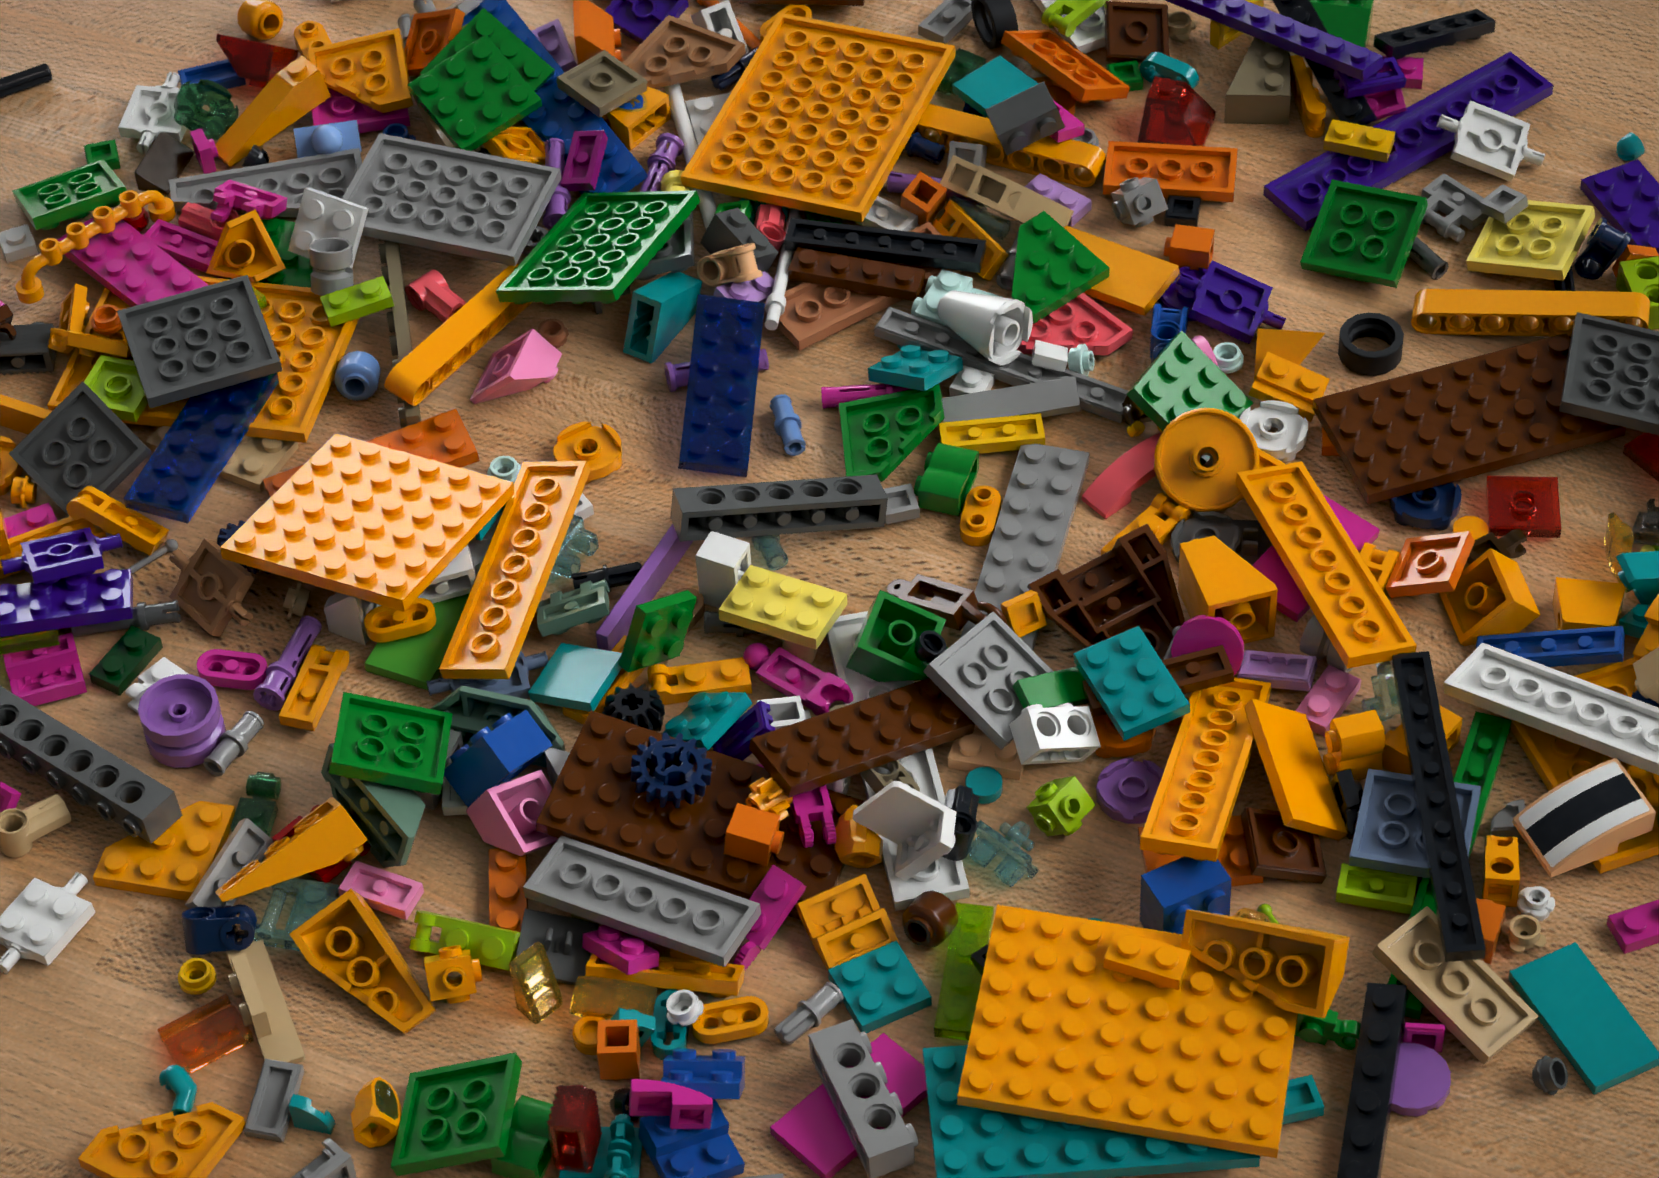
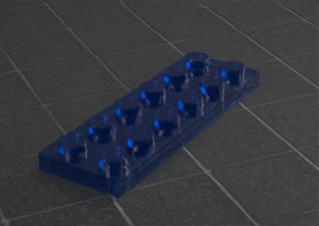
M698 294L678 469L747 477L765 303Z
M270 374L190 397L125 495L124 502L126 508L189 523L247 433L251 422H254L279 383L278 374Z

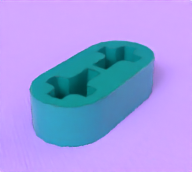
M1160 52L1150 53L1140 64V72L1147 81L1178 95H1188L1199 83V75L1192 66Z
M676 989L662 992L656 998L653 1016L656 1019L655 1031L651 1035V1044L654 1055L660 1060H664L667 1055H673L674 1049L687 1048L689 1025L681 1026L679 1023L673 1025L666 1016L668 1013L666 1002L674 992L679 991ZM667 1032H673L674 1040L671 1041V1045L663 1044L666 1042Z

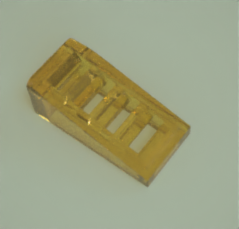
M538 941L509 964L516 1007L534 1024L543 1021L563 1004L561 991L544 946Z

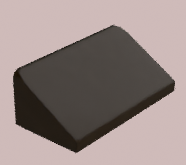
M160 132L135 170L138 190H156L162 195L167 196L170 192L168 180L179 178L194 155V151L172 136Z

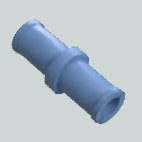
M784 394L777 395L770 401V408L775 418V431L782 438L786 454L790 456L799 455L806 449V442L801 433L802 423L800 417L794 413L789 396Z

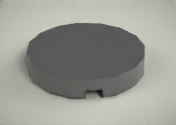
M1207 511L1192 514L1193 518L1187 521L1183 519L1178 522L1171 533V549L1178 563L1180 543L1213 535L1237 554L1241 551L1242 537L1239 527L1233 523L1232 518L1219 512Z

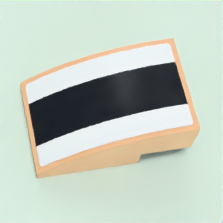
M1616 757L1596 765L1550 790L1513 817L1512 823L1551 878L1617 853L1619 843L1652 831L1656 811Z

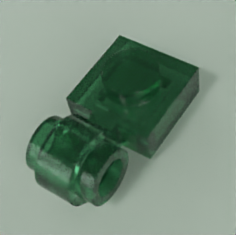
M959 48L936 91L947 96L955 95L952 84L985 65L986 58Z
M260 771L256 772L255 775H249L246 784L247 796H252L253 799L240 797L231 824L232 832L240 820L248 818L270 837L278 812L276 801H271V799L279 798L281 791V779L279 777H275L273 773Z

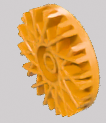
M1214 408L1194 409L1176 417L1163 430L1154 453L1155 476L1160 483L1162 491L1176 502L1177 506L1182 505L1196 512H1222L1227 508L1235 506L1236 503L1244 499L1235 483L1237 472L1259 469L1258 446L1249 428L1236 416ZM1203 455H1209L1213 459V464L1209 467H1204L1200 463V458Z

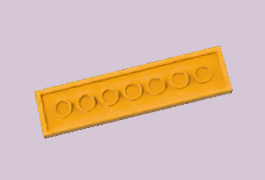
M587 461L522 463L514 483L515 494L505 505L439 670L443 679H510L591 470Z
M1303 462L1237 472L1235 482L1346 668L1391 661L1393 655L1416 652L1417 644Z
M1234 677L1233 682L1192 692L1189 699L1190 713L1183 716L1141 834V850L1153 851L1162 855L1171 854L1190 857L1198 861H1217L1255 744V738L1244 705L1251 699L1268 703L1271 694L1270 682Z

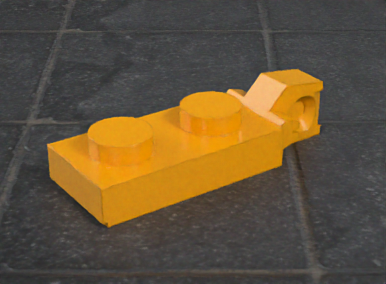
M59 328L50 329L48 348L58 352L69 353L77 347L79 348L78 354L98 357L99 352L109 354L111 357L126 360L132 358L127 341Z

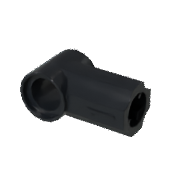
M959 785L955 789H948L944 805L957 812L954 830L956 840L952 850L947 855H943L946 859L953 861L963 860L969 853L978 827L976 815L979 797L973 793L972 788Z

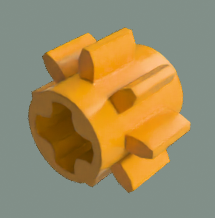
M762 777L749 785L752 793L748 794L746 798L747 806L780 815V821L789 816L786 809L790 807L793 799L792 797L788 798L784 790L779 787L773 778L766 780Z

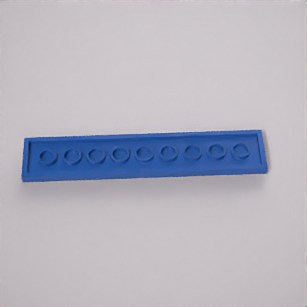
M484 0L479 6L464 16L462 26L468 24L485 8L555 69L553 76L536 92L542 100V107L521 120L544 143L548 140L550 144V138H559L565 142V165L574 131H605L608 140L595 191H578L580 195L583 193L628 192L648 177L644 168L602 117L599 118L557 87V77L565 73L564 70L506 0Z

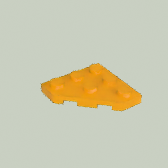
M399 28L308 49L309 61L320 70L328 88L381 113L413 106L412 94L407 86L410 81L403 38Z
M198 801L181 809L182 817L152 844L139 836L134 838L129 835L105 847L93 875L95 886L188 901L227 841L237 816L235 806Z
M209 1102L197 1105L196 1111L175 1116L173 1112H168L141 1119L142 1124L119 1129L118 1125L103 1128L79 1156L78 1161L81 1168L101 1178H207L244 1130L245 1119L218 1104Z

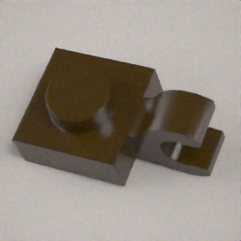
M1520 529L1512 530L1499 539L1493 532L1475 540L1467 563L1470 565L1490 548L1510 559L1518 558L1526 553V549L1521 543L1527 541V537Z

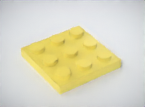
M1527 200L1528 206L1506 224L1489 216L1466 260L1468 271L1564 281L1595 218L1594 206Z

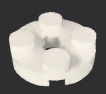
M1278 400L1260 402V407L1254 408L1251 411V406L1247 408L1240 416V420L1253 434L1258 449L1282 462L1294 460L1296 453L1305 446L1308 435V422L1305 417L1303 419L1298 414L1299 409L1290 403ZM1271 427L1278 428V432L1271 433L1268 431L1271 430Z

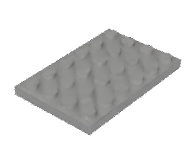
M379 133L342 199L369 208L362 231L363 236L516 266L561 180L560 168Z

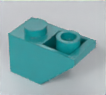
M1659 551L1621 553L1616 556L1622 568L1618 572V576L1628 591L1633 589L1634 594L1642 605H1651L1659 594Z

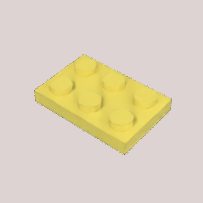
M750 565L718 609L719 620L817 650L847 606V594Z

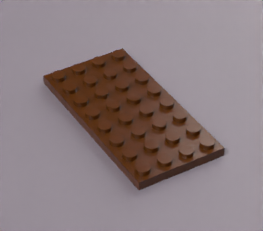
M1567 333L1313 399L1312 408L1367 505L1625 436L1626 427L1559 412L1571 341Z
M592 710L536 821V831L556 838L565 836L748 900L773 864L806 886V890L798 902L836 886L845 866L837 855L835 843L827 844L823 838L821 820L810 822L814 833L813 847H803L799 835V826L795 824L791 806L786 809L789 816L780 821L779 831L784 832L781 849L778 854H771L767 867L724 854L726 830L737 803L746 805V798L748 794L752 793L749 788L750 784L762 777L766 780L772 778L766 769L709 749L706 758L712 760V775L710 785L706 786L705 795L702 797L695 794L694 804L692 805L684 799L680 802V808L676 809L673 802L667 801L665 807L661 808L659 799L655 798L648 803L646 801V791L637 793L635 791L636 782H631L630 777L632 755H637V746L642 744L648 747V737L653 736L657 741H661L663 734ZM828 789L833 807L832 818L835 828L839 817L853 804L860 806L865 801ZM794 906L788 916L801 920Z

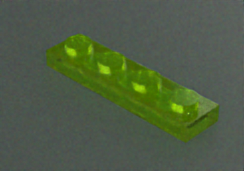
M956 903L955 907L958 911L959 921L950 935L934 1025V1037L969 1041L982 979L981 974L972 963L970 955L989 943L994 919V907Z

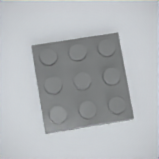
M993 611L934 659L923 672L1002 750L1013 740L1009 724L1021 715L1023 710L1012 686L1018 679L1054 671Z

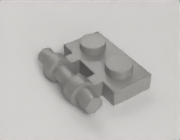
M1445 173L1422 189V197H1426L1428 206L1421 223H1428L1435 227L1437 233L1444 238L1450 237L1456 242H1460L1465 236V231L1458 226L1462 224L1472 231L1489 217L1481 212L1480 201L1484 198ZM1440 210L1447 216L1444 218L1437 214L1436 211Z

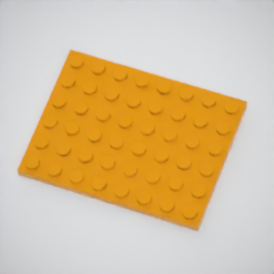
M779 13L681 174L683 186L863 223L956 56L955 45Z
M198 276L208 285L230 280ZM250 282L280 359L282 371L151 409L147 404L137 422L122 421L130 424L158 427L169 426L185 430L306 443L335 377L338 363L344 356L359 318L331 327L323 309L320 296L314 294L311 288ZM106 287L95 307L97 309L102 305H114L119 310L130 308L129 305ZM92 315L83 333L126 341L123 329L112 335L96 333L91 325ZM75 347L47 404L48 410L53 411L75 388L85 381L100 355L109 356V354L99 352L98 357L78 354L79 348Z
M997 904L957 1095V1105L1277 1158L1298 1013L1281 1009L1273 1004L1272 1000L1256 991H1251L1244 987L1240 981L1223 971L1212 968L1190 955V961L1179 990L1103 968L1104 957L1115 929L1176 947L1181 946L1182 934Z

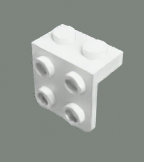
M900 781L891 782L853 811V820L898 844L894 875L905 881L920 871H924L941 856L947 855L952 850L956 840L954 830L957 812Z

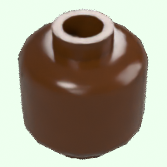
M925 891L920 894L905 909L902 915V925L909 940L927 948L936 947L941 944L955 930L959 921L958 911L954 903L947 896L936 891Z

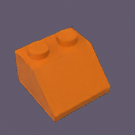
M573 0L577 65L604 50L622 62L621 49L616 50V48L622 47L621 30L614 29L613 16L588 0Z

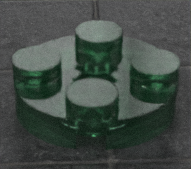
M200 79L198 83L190 84L191 81L185 82L174 99V120L191 131L202 128L208 140H218L238 117L237 105L234 107L231 101V93L222 85L207 79ZM207 105L210 108L209 111H206L202 107Z

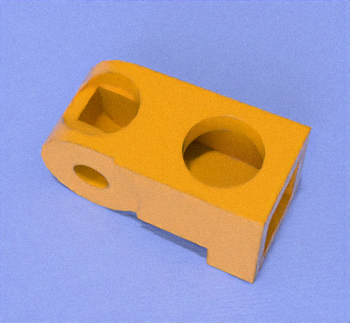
M1486 835L1482 899H1488L1508 907H1517L1520 884L1518 838Z

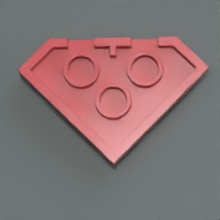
M1082 293L1034 323L1028 342L1022 340L1017 350L1023 354H1032L1035 340L1067 347L1068 353L1070 348H1077L1079 344H1086L1089 351H1093L1094 355L1108 356L1132 340L1133 329Z

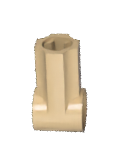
M53 794L24 810L9 808L0 813V850L4 855L8 857L24 856L32 849L33 841L71 822L70 812L59 794Z

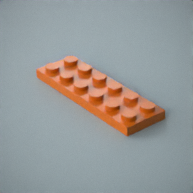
M457 409L441 413L366 441L459 468L480 461L477 450ZM303 465L263 479L269 498Z

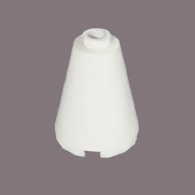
M950 291L938 303L939 319L992 363L1000 366L1010 364L1020 355L1021 351L1017 349L1022 340L1028 342L1033 325L1032 311L1029 307L1025 306L1024 302L1018 299Z

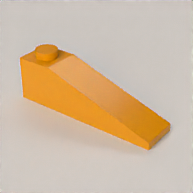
M332 796L293 826L295 835L291 838L288 836L272 843L264 853L266 857L264 861L260 863L256 859L250 862L218 888L215 893L222 902H226L336 864L342 859L348 862L364 850L362 844L368 839L342 804Z
M349 889L289 933L311 966L404 1034L436 1012V1009L365 899L353 889Z

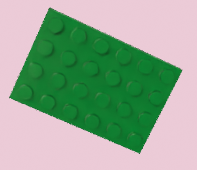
M697 190L583 193L496 290L499 302H514V304L520 305L527 302H542L543 304L572 302L573 304H581L584 302L600 301L603 304H609L617 301L700 203Z

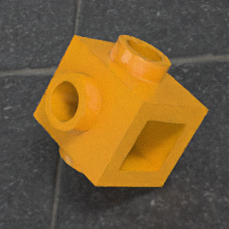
M460 945L448 946L439 949V955L424 957L431 1001L447 999L449 1004L460 1003L470 1000V994L477 993L476 982L483 981L479 958L471 959L470 949L462 950ZM451 972L460 973L457 977H451L448 974Z

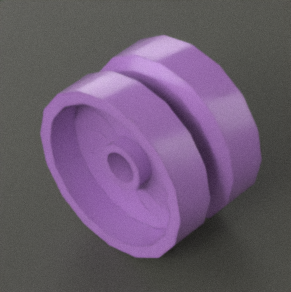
M176 674L162 678L148 687L140 698L138 713L150 754L161 764L173 768H189L204 763V759L220 743L221 735L226 731L215 688L201 677L192 674Z

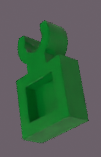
M1328 1010L1326 1017L1323 1019L1298 1013L1295 1036L1300 1037L1306 1042L1326 1045L1327 1041L1331 1040L1343 1049L1354 1050L1356 1039L1359 1040L1361 1023L1355 1020L1337 1019L1339 1012Z

